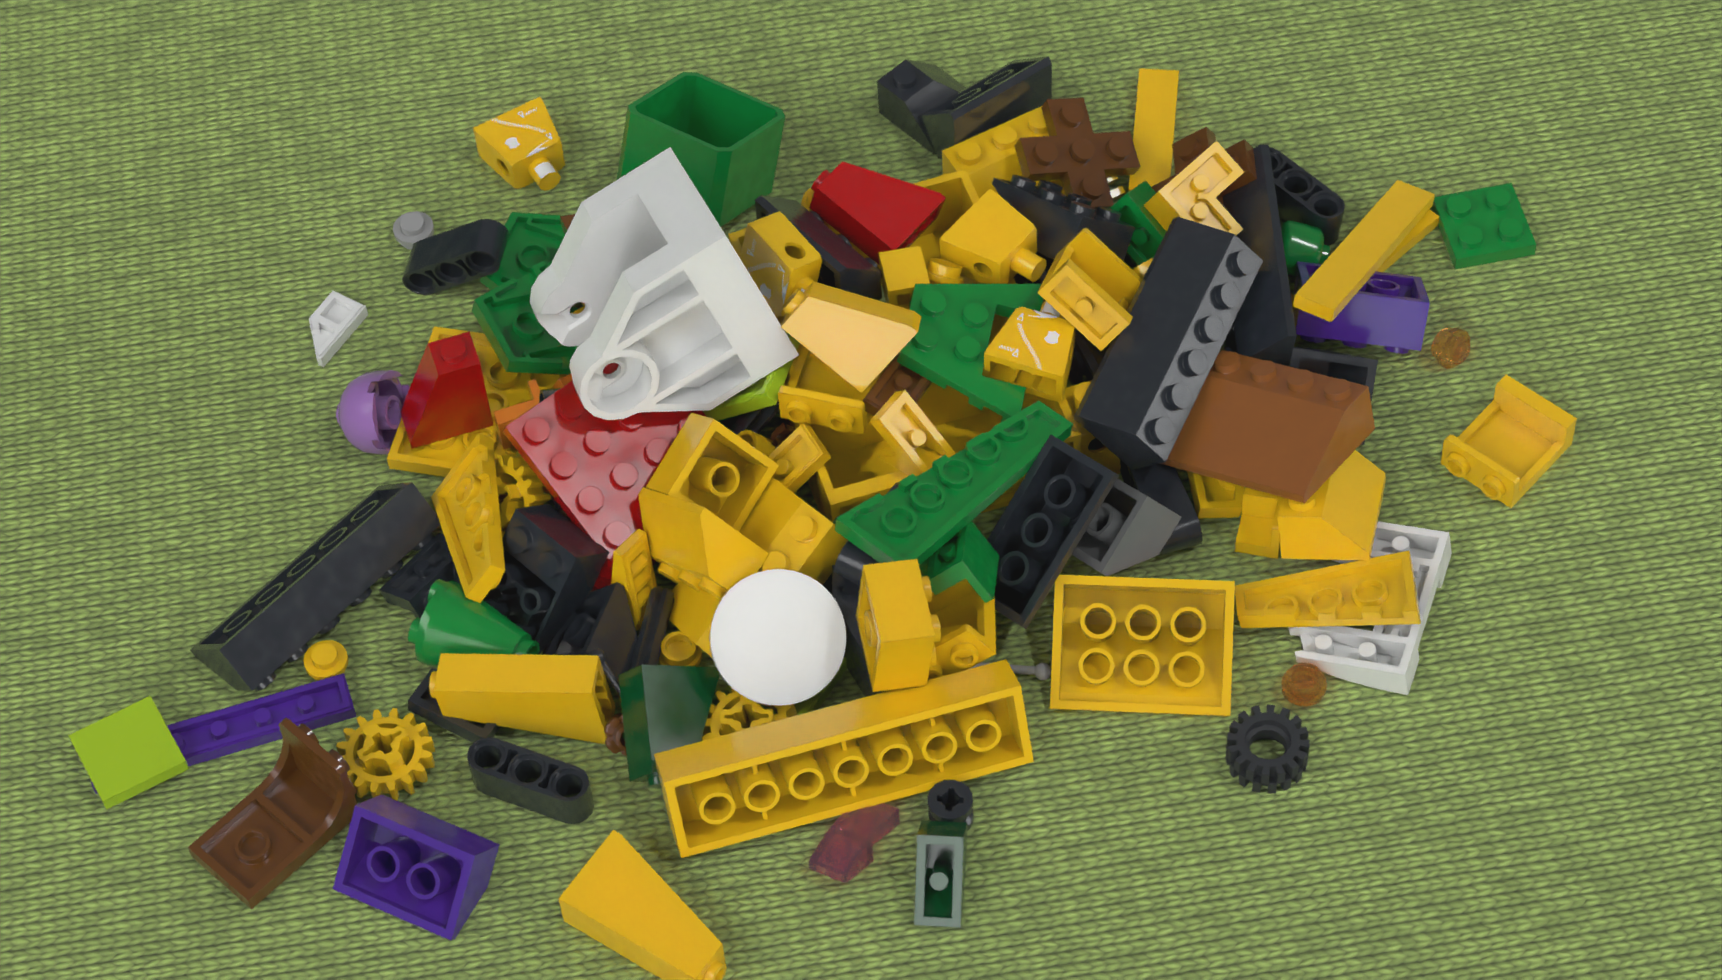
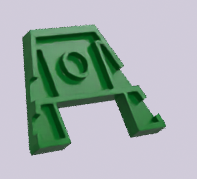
M511 212L504 225L508 229L509 237L500 268L497 272L480 278V282L492 290L513 277L518 280L531 272V268L541 261L548 263L553 260L565 236L560 216L563 215ZM572 306L570 313L575 312L578 308Z
M553 260L548 263L541 261L531 268V272L518 280L513 277L474 300L472 312L506 372L571 374L569 368L570 359L578 346H564L550 335L538 322L530 304L533 284L538 275L548 268Z
M915 284L909 310L918 313L921 316L918 333L899 352L897 362L943 389L950 386L969 397L968 403L981 411L986 407L1002 416L1001 422L1022 410L1026 387L982 375L984 353L989 344L994 315L1009 318L1015 309L1019 307H1026L1040 312L1044 298L1037 292L1042 284Z

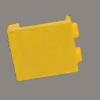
M1083 228L1057 253L1037 293L1102 351L1131 323L1133 316L1126 309L1132 301L1142 278L1088 228Z
M802 345L788 385H782L778 392L780 417L790 419L799 424L810 423L830 427L839 432L850 431L864 434L871 414L865 411L863 399L884 373L888 365L861 393Z
M1506 374L1495 386L1493 401L1458 437L1449 434L1444 439L1441 464L1454 476L1464 478L1480 488L1490 499L1498 500L1512 508L1571 446L1577 418Z
M966 579L961 580L937 595L932 592V601L928 606L931 615H938L941 640L940 642H934L936 666L930 667L928 680L970 669L996 654L995 595L994 599L985 603Z

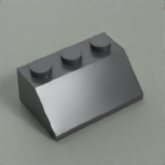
M1117 479L1072 555L1106 576L1112 575L1158 556L1167 540L1171 537L1181 516Z

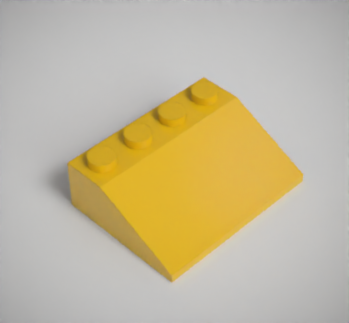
M773 476L739 531L769 553L758 572L772 569L792 570L813 578L822 586L832 574V565H835L838 555L848 541L835 531L836 524ZM681 581L672 590L674 593V603L669 620L691 641L712 657L709 641L710 629L714 613L721 599L703 589L697 591Z
M1059 575L1055 581L1050 709L1231 716L1235 581Z

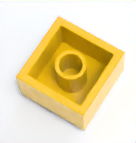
M691 413L646 488L705 507L739 532L779 464L715 419Z
M918 559L863 565L856 618L873 692L927 686L930 667L936 666L934 642H940L941 640L940 622L937 614H930L928 604L932 601L931 584L928 576H921Z

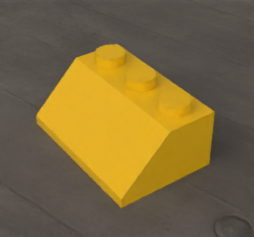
M1041 107L942 150L943 174L966 169L979 198L989 189L998 194L992 184L994 178L1011 181L1013 174L1023 176L1014 146L1017 141L1024 137L1049 136Z
M1355 450L1306 503L1281 497L1277 514L1281 559L1370 561L1386 483V473Z
M644 487L638 494L643 530L647 534L651 558L660 563L657 569L658 572L678 584L682 581L697 591L703 589L709 594L722 599L723 595L740 580L757 573L769 555L768 552L705 507Z

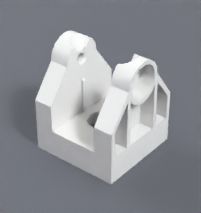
M671 147L581 202L551 265L538 275L531 288L530 304L538 322L562 345L567 347L578 346L569 364L573 384L584 408L593 416L605 420L624 419L641 412L711 410L799 356ZM585 303L583 311L578 314L570 313V309L574 304ZM610 363L619 364L614 373H603L606 365Z

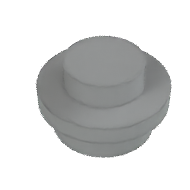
M413 211L397 218L393 225V233L395 239L403 247L411 250L414 243L433 235L434 225L432 219L427 214Z

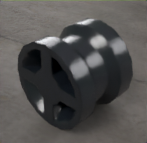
M943 780L935 784L930 789L927 797L929 821L968 823V831L974 821L973 795L969 787L957 780Z

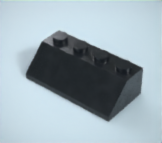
M1051 434L987 539L999 554L995 586V610L1025 629L1029 626L1119 477L1115 472Z

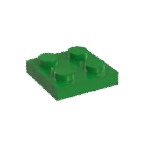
M1512 183L1434 197L1431 209L1440 216L1438 227L1455 270L1535 255L1537 244Z

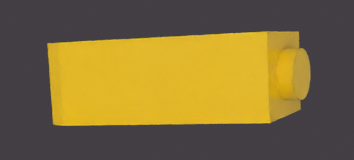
M813 281L804 292L798 288L787 299L782 307L786 313L781 328L862 393L918 333L921 316L915 311Z

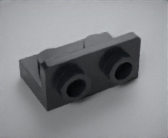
M438 533L379 589L387 603L413 612L416 618H421L428 604L429 590L436 580L455 581L461 584L444 534Z

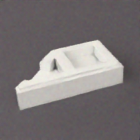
M332 291L309 317L317 362L323 368L368 316L365 305L335 291Z

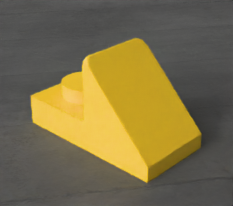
M906 390L896 391L870 420L872 425L888 443L878 455L880 459L907 475L914 474L918 476L932 468L933 461L944 455L949 458L956 454Z

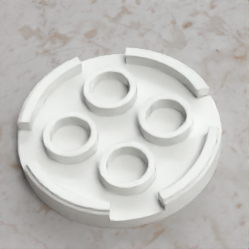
M765 570L740 580L722 597L711 623L710 650L720 675L737 693L761 704L791 705L816 695L833 679L845 653L846 626L836 600L818 581L792 570Z

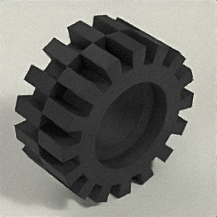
M1267 704L1266 712L1261 713L1259 705L1251 707L1250 717L1243 711L1238 714V722L1233 720L1230 724L1229 733H1227L1226 764L1230 765L1229 772L1233 778L1239 775L1240 785L1246 787L1249 781L1253 782L1252 791L1260 793L1261 785L1268 786V794L1276 793L1277 784H1280L1283 791L1291 788V780L1298 783L1302 778V771H1306L1310 740H1308L1309 732L1306 726L1301 728L1302 720L1297 715L1289 720L1290 710L1284 707L1280 714L1274 713L1275 705ZM1271 739L1281 743L1285 748V752L1281 757L1275 759H1263L1254 755L1250 750V746L1257 740Z

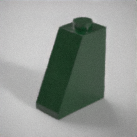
M640 665L618 675L629 782H647L648 788L661 789L654 754L701 741L719 678V671L716 667Z

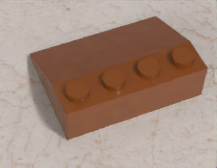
M1221 350L1213 363L1167 461L1160 464L1306 503L1375 430L1369 386L1237 354L1236 352Z

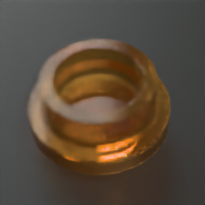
M1446 327L1436 335L1431 346V353L1440 366L1451 369L1466 360L1470 353V336L1467 331L1462 328Z
M1310 663L1293 665L1285 672L1281 683L1284 697L1292 704L1304 707L1320 702L1325 696L1327 688L1326 678L1318 667Z

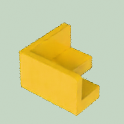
M1216 141L1144 204V207L1166 232L1173 218L1181 217L1237 235L1243 228L1216 197L1241 176L1244 171Z

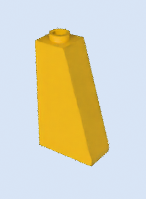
M441 653L438 669L431 673L429 681L430 695L432 698H436L443 716L485 724L494 723L497 726L605 744L604 729L608 720L614 716L616 707L600 658L597 655Z
M615 830L609 834L558 898L564 922L662 980H722L725 976L727 966L723 944L631 844Z

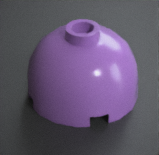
M380 370L364 373L348 383L340 398V403L336 409L337 422L347 440L362 452L388 455L401 420L400 411L410 388L409 384L401 385L397 377L403 375L398 371Z

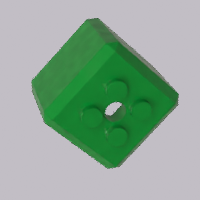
M682 72L628 105L616 180L671 147L716 221L722 227L753 206L755 199L759 196H767L772 193L786 116L782 109L702 74Z

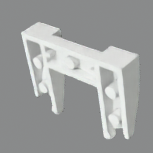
M1378 521L1371 558L1410 551L1421 624L1374 625L1373 631L1344 626L1288 627L1290 635L1300 636L1303 650L1295 651L1297 663L1343 680L1375 689L1408 695L1419 662L1418 647L1436 589L1442 587L1452 555L1449 532ZM1332 560V561H1335V562L1344 564V563H1349V562H1354V561H1359V560Z

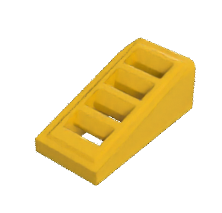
M640 529L629 536L613 552L611 584L618 582L624 586L636 630L641 628L650 591L657 586L647 534Z

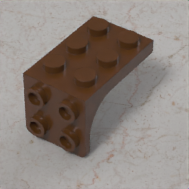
M288 718L283 719L278 724L283 738V745L278 761L270 774L257 788L188 847L191 857L251 910L351 822L355 805H357L355 799L357 790L349 780L347 772L350 770V767L346 760L334 749L327 752L321 747L316 735L305 724L301 723L297 726Z

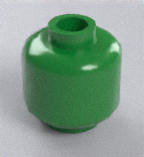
M1286 221L1281 225L1288 276L1295 277L1297 261L1323 264L1329 257L1330 246L1324 244V236L1321 229L1295 221Z

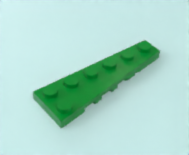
M1038 400L995 425L989 432L982 433L966 442L965 449L948 458L944 455L933 461L932 468L918 476L914 474L907 476L899 481L898 488L884 496L878 493L840 515L836 519L835 531L879 563L918 559L920 566L1029 471L1050 434L1061 441H1065L1071 435L1073 423Z

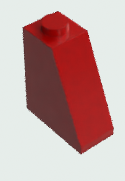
M842 161L832 172L826 169L814 181L811 187L814 195L809 209L818 213L825 222L880 265L879 252L910 247L938 218L946 197L940 192Z
M470 331L427 344L400 411L411 449L494 426L481 364Z

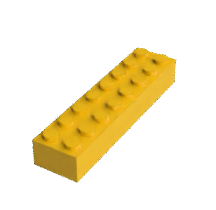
M1007 659L930 679L927 682V686L889 690L654 754L671 830L681 858L926 792L943 780L962 782L1034 762L1021 685Z

